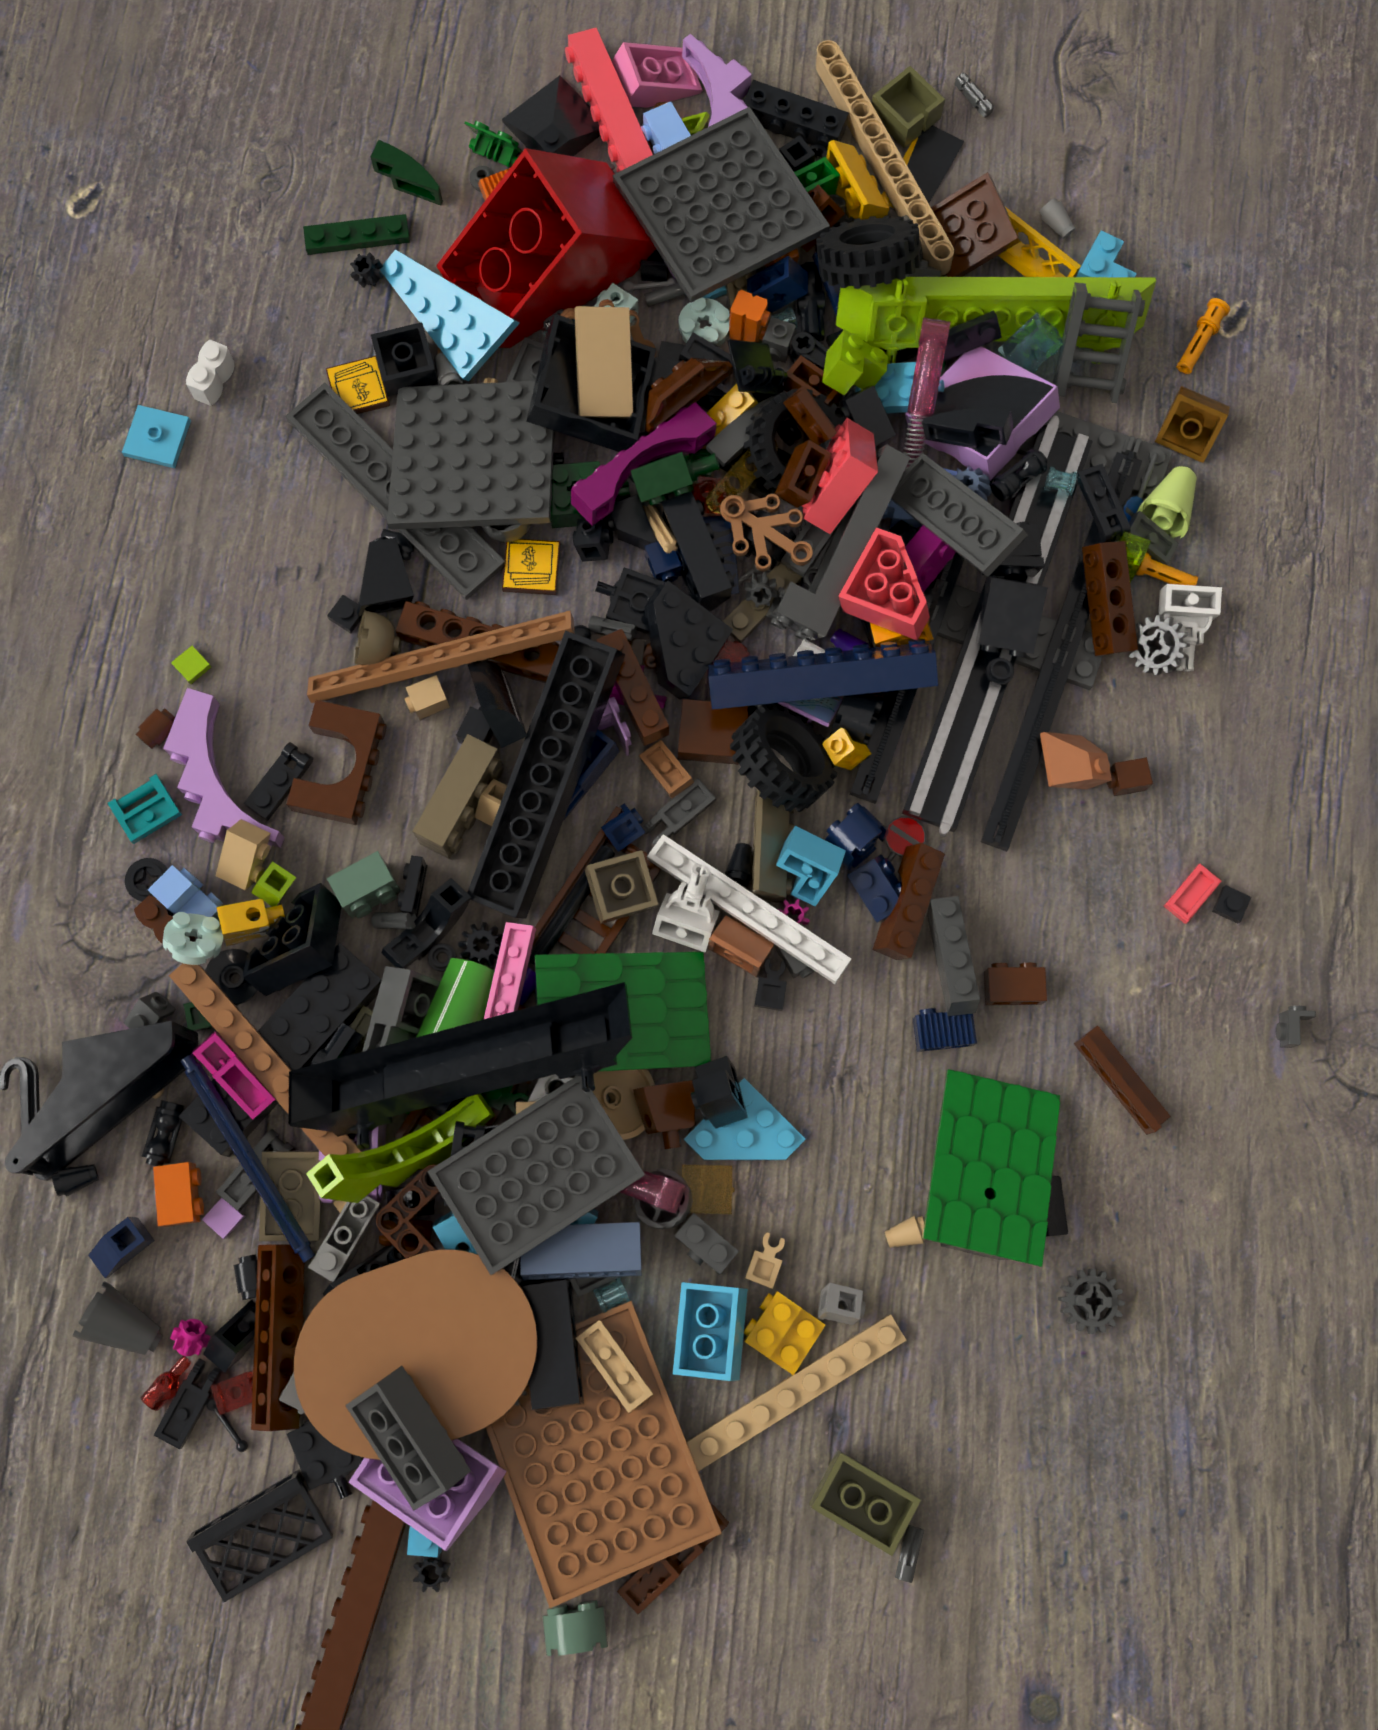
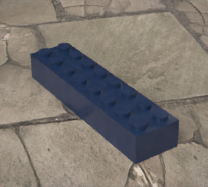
M911 639L908 641L909 644L897 645V642L891 641L883 642L881 647L869 648V645L862 644L855 645L853 650L842 651L840 647L825 649V653L814 654L812 650L797 652V656L786 657L785 653H776L769 655V659L758 660L757 656L741 658L742 662L733 663L730 662V659L716 660L714 665H709L708 674L712 710L938 686L936 652L931 643L925 642V639Z

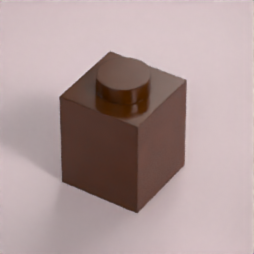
M1147 757L1117 762L1110 767L1112 781L1107 782L1109 789L1113 790L1114 796L1146 791L1153 784Z

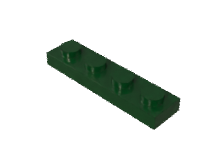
M406 214L303 226L307 255L410 243Z

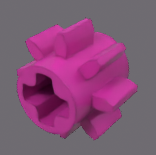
M799 899L795 901V904L790 905L787 900H784V911L777 909L786 916H788L790 911L793 915L798 914L796 922L800 925L801 923L808 925L810 922L808 918L804 917L809 908L805 907L802 909L799 906Z
M197 1319L181 1320L179 1326L173 1329L170 1339L175 1341L173 1349L183 1356L200 1355L202 1348L207 1347L211 1337L205 1334L208 1326H205Z

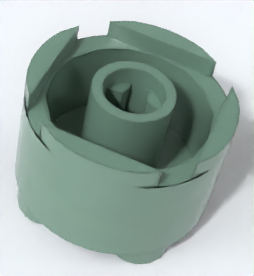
M597 1600L580 1602L577 1605L578 1609L568 1610L567 1604L547 1609V1614L542 1616L546 1655L552 1656L554 1649L558 1650V1656L593 1651V1646H596L598 1642L601 1644V1649L608 1647L604 1607L598 1606Z

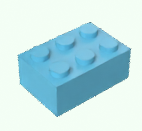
M681 1283L673 1365L674 1375L725 1381L740 1380L748 1289Z

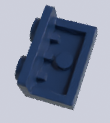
M882 854L847 875L876 923L891 914L898 901L902 882H899L894 874L893 864L888 858H884Z

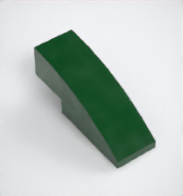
M378 140L370 156L374 172L390 177L394 189L441 206L443 200L440 186L429 172L405 152Z

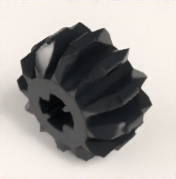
M486 922L482 923L481 930H478L476 925L472 924V934H469L467 931L462 932L463 937L467 941L458 942V946L465 949L460 953V957L462 959L469 958V961L477 962L481 965L487 962L489 968L493 969L494 963L492 960L494 958L498 959L499 953L497 952L500 950L503 934L496 935L498 927L495 925L488 931V924ZM479 942L481 944L486 942L489 948L486 951L484 949L479 951L477 944Z

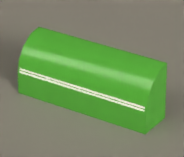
M451 958L416 1037L483 1020L495 971L473 961Z

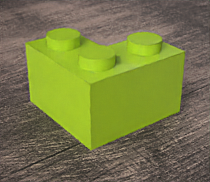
M844 329L826 353L822 382L844 396L853 384L860 389L867 386H875L887 371L888 355L882 349L873 347L863 341L859 335Z

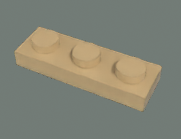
M601 1320L576 1337V1340L629 1414L654 1395Z

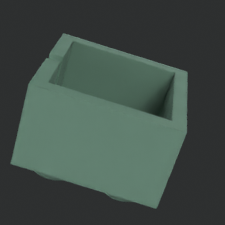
M378 851L327 878L340 905L351 918H362L372 912V907L380 903L385 905L394 901L397 898L396 894L400 893L401 890L388 865Z

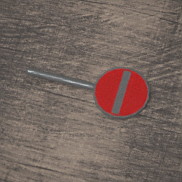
M901 816L893 819L888 824L887 829L889 832L885 842L892 851L888 856L891 862L896 855L903 857L907 846L918 843L925 844L926 832L918 820L909 816Z

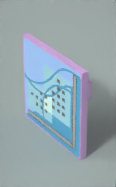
M837 696L780 702L778 704L809 718L807 723H811L814 720L828 727L841 705L842 698Z

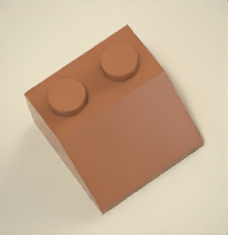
M725 915L709 938L708 949L757 977L775 944L759 933L747 928V925L735 917L730 918Z

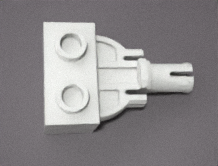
M1166 584L1160 590L1158 615H1163L1164 620L1167 617L1174 618L1172 625L1181 623L1180 633L1188 632V636L1183 638V642L1190 644V647L1183 648V652L1188 656L1187 658L1178 659L1181 666L1176 667L1177 671H1183V669L1185 671H1194L1195 646L1204 643V634L1210 628L1212 621L1221 613L1222 587Z
M696 864L692 868L686 892L684 891L686 882H682L678 890L672 894L666 893L657 914L652 934L706 952L709 938L714 932L720 911L714 909L711 901V891L708 890L706 897L703 898L711 872L710 869L705 866L703 873L700 875L702 865Z

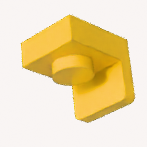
M845 728L838 729L822 744L833 764L848 770H852L871 755L867 745L853 741Z

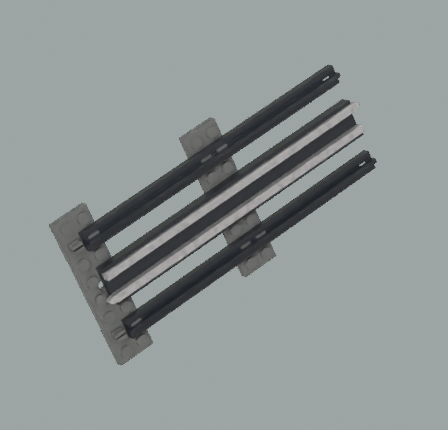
M1056 411L1016 452L1025 456L1026 452L1030 449L1041 451L1047 458V471L1034 477L1017 492L1008 516L1015 523L1029 522L1030 524L1039 525L1041 557H1044V567L1035 577L1021 576L1012 580L1039 585L1043 584L1078 485L1075 477L1077 472L1103 464L1119 502L1123 506L1131 494L1138 495L1153 454L1155 452L1158 453V458L1143 498H1147L1162 482L1173 451L1142 441L1140 438L1136 439L1134 436H1128ZM1094 518L1083 547L1103 543L1099 537L1098 527ZM1114 518L1108 520L1110 526L1116 524ZM1116 536L1113 537V540L1108 542H1115ZM1082 551L1058 620L1042 615L1034 653H1026L1025 658L1009 655V650L999 648L998 653L981 649L982 645L976 642L985 583L981 593L955 585L964 562V558L957 552L923 592L927 601L930 616L929 623L933 635V640L926 642H930L933 646L936 636L962 644L902 814L939 827V834L941 836H945L949 831L955 832L1007 684L995 685L991 683L986 676V668L989 662L995 658L1007 659L1013 667L1014 664H1018L1039 672L981 839V843L1006 852L1008 851L1043 751L1040 733L1050 731L1066 682L1091 690L1103 655L1095 656L1092 633L1084 630L1090 612ZM918 688L887 691L867 745L871 755L861 762L849 795L876 804ZM866 777H867V780H866L864 789L862 790V787H863V785H864L865 779H866ZM999 825L997 834H996L995 838H993V837H994V834H995V831H996V828H997V826Z

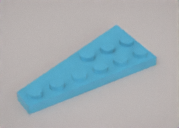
M394 250L383 264V267L379 269L417 320L423 323L424 329L464 380L470 381L520 323L400 251Z

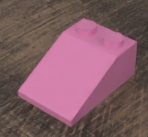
M622 43L612 60V64L632 107L648 108L698 95L703 91L695 70L682 58L683 48Z

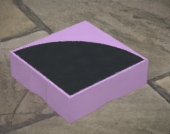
M982 346L965 352L937 380L944 381V392H929L923 401L922 411L930 412V416L939 413L971 408L1011 410L1014 429L1007 445L980 441L977 449L929 440L923 442L938 451L953 456L966 467L969 465L973 471L980 468L983 474H986L991 481L1015 456L1020 446L1029 437L1034 435L1060 408L1058 386ZM910 412L905 413L907 425L908 423L922 424L921 422L910 421L909 418L921 420L924 418L910 416ZM908 425V428L923 429L921 427ZM909 430V433H913V434H924V433H921V432L910 431V430Z

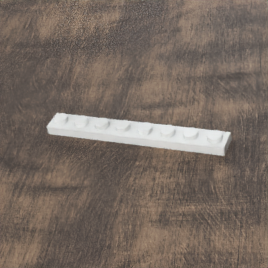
M664 834L648 854L647 860L680 882H686V886L689 884L694 865H702L700 875L703 873L704 867H708L711 872L706 884L704 898L708 890L711 891L712 903L832 983L836 984L851 962L850 957Z

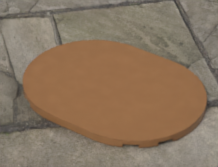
M441 1249L429 1251L355 1276L335 1287L319 1301L311 1311L300 1332L294 1356V1380L301 1406L316 1430L333 1445L356 1456L380 1460L345 1405L397 1368L403 1366L407 1374L413 1379L423 1398L429 1403L432 1412L440 1424L446 1429L451 1441L477 1432L502 1417L515 1404L529 1381L537 1352V1329L533 1310L524 1291L507 1271L502 1268L495 1274L490 1275L478 1254L462 1250Z

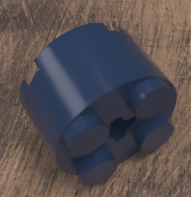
M857 803L847 812V817L842 822L836 820L826 831L829 835L825 838V841L846 850L842 864L850 870L851 866L855 868L865 861L877 849L875 847L877 839L883 842L889 831L868 809Z

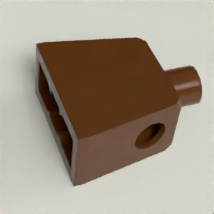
M692 1080L633 1089L646 1133L662 1132L664 1149L682 1147L679 1129L694 1127L695 1106L691 1098V1092H694Z

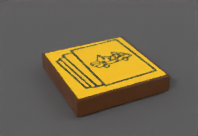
M376 356L326 368L330 388L356 414L390 406Z
M519 539L514 542H506L502 591L556 595L561 548L560 541Z

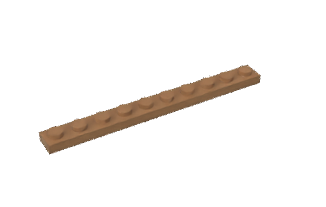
M566 611L387 657L376 664H360L309 677L307 696L311 703H315L316 700L326 701L334 697L354 694L373 687L377 688L385 684L432 674L436 671L456 668L464 664L484 661L491 657L538 647L542 644L562 641L565 630L574 633V618L571 611Z
M182 963L169 977L288 1113L289 1071H292L290 1067L201 965ZM301 1128L325 1157L328 1154L345 1155L363 1152L357 1148L356 1143L348 1134L337 1137L333 1132Z

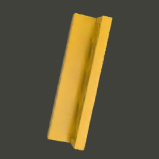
M1006 208L1017 234L1018 232L1026 234L1029 244L1025 245L1019 242L999 254L1000 258L1025 277H1066L1059 271L1058 264L1062 263L1071 269L1067 277H1075L1081 268L1080 264ZM1038 248H1044L1048 251L1050 260L1041 258Z

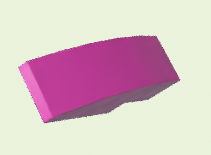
M217 1031L193 1050L195 1057L210 1071L212 1077L252 1120L275 1100Z

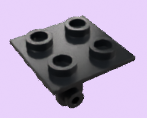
M727 340L738 391L779 395L778 386L787 380L788 375L782 368L774 370L768 343Z

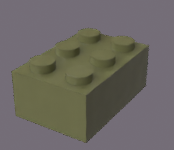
M837 1449L809 1505L815 1511L893 1556L921 1499Z

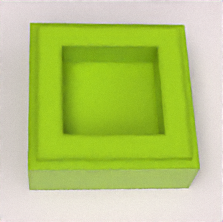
M193 645L171 662L190 684L194 683L212 668Z

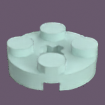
M701 297L692 303H688L679 315L678 326L682 339L687 343L694 332L719 347L729 336L730 313L721 303L709 298ZM707 320L711 326H705L704 329L700 328L699 321Z
M185 912L174 914L173 919L165 926L163 934V947L165 950L168 949L172 953V958L176 961L188 965H200L206 963V959L212 956L214 958L217 957L223 943L220 922L214 917H206L200 914H187ZM189 936L197 937L196 941H190Z

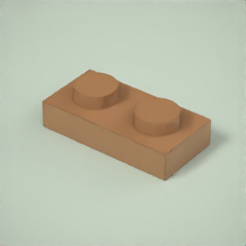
M659 740L639 755L641 761L671 799L694 783L692 777L662 740Z

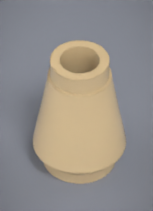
M914 1215L890 1228V1230L885 1231L889 1247L924 1244L926 1239H922L924 1228L923 1216L916 1218Z

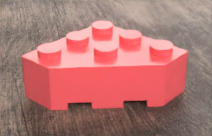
M846 418L842 425L838 424L835 427L837 433L831 438L827 451L832 453L811 502L802 505L803 519L829 534L833 532L878 473L874 434L849 418Z
M876 527L838 596L844 613L918 640L930 618L927 601L919 585L902 537Z

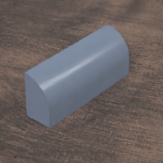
M640 1222L568 1225L521 1256V1277L523 1281L642 1276Z

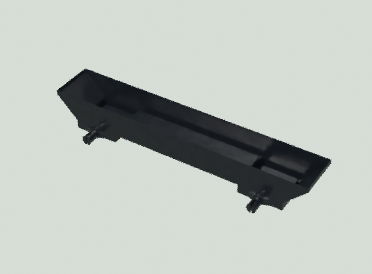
M625 982L289 1071L288 1124L291 1127L333 1132L337 1137L350 1133L357 1134V1148L364 1150L370 1147L369 1132L378 1126L392 1123V1116L556 1074L559 1079L581 1076L582 1090L584 1092L594 1091V1073L603 1068L617 1065V1054L632 1039L627 985Z

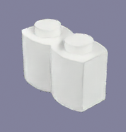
M208 340L202 346L198 355V362L192 366L186 378V385L195 400L212 406L220 398L223 383L231 377L234 370V360L227 346L212 340Z

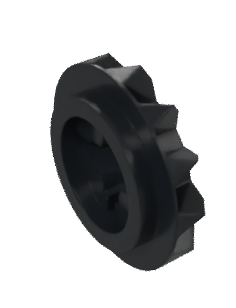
M140 859L134 862L126 872V890L134 899L140 902L149 895L153 896L148 891L147 885L140 884L146 880V870L151 877H157L156 880L151 882V885L168 870L166 865L157 859Z

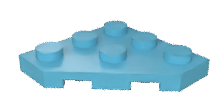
M745 1078L739 1084L748 1118L716 1129L709 1120L705 1121L703 1119L684 1138V1141L703 1160H786L805 1140Z

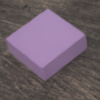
M221 1197L202 1220L221 1238L226 1239L246 1216L240 1211L235 1210Z

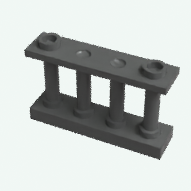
M1074 283L1053 384L1058 386L1059 396L1065 397L1066 388L1078 386L1110 390L1111 402L1117 403L1119 394L1123 395L1126 386V379L1123 376L1137 318L1142 317L1145 307V300H1142L1139 290H1133L1131 301L1092 297L1087 291L1086 284ZM1089 308L1128 312L1125 328L1085 323V320H1082L1083 311ZM1086 334L1119 338L1122 341L1119 353L1114 354L1079 349V346H1076L1077 338ZM1077 360L1116 365L1113 379L1073 375V372H1070L1072 362L1076 363Z

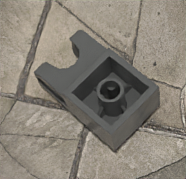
M385 966L362 1052L416 1038L440 981L413 970Z

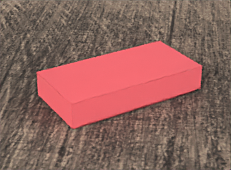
M1199 863L1164 904V907L1186 924L1222 881Z

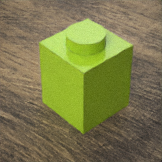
M272 861L251 893L263 899L270 906H277L296 877Z

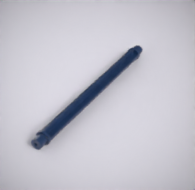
M192 1054L183 1058L181 1063L186 1070V1076L295 1254L298 1253L303 1263L315 1256L309 1246L311 1244L247 1141L201 1063H197Z

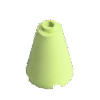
M1175 467L1142 502L1137 512L1141 511L1173 539L1181 536L1180 538L1184 537L1190 527L1197 481L1196 474L1188 467Z

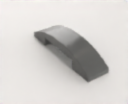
M777 395L771 396L748 409L708 443L706 450L711 455L715 453L718 462L723 467L743 454L744 442L750 438V435L746 434L745 430L746 427L753 423L750 419L751 416L760 410L759 407Z

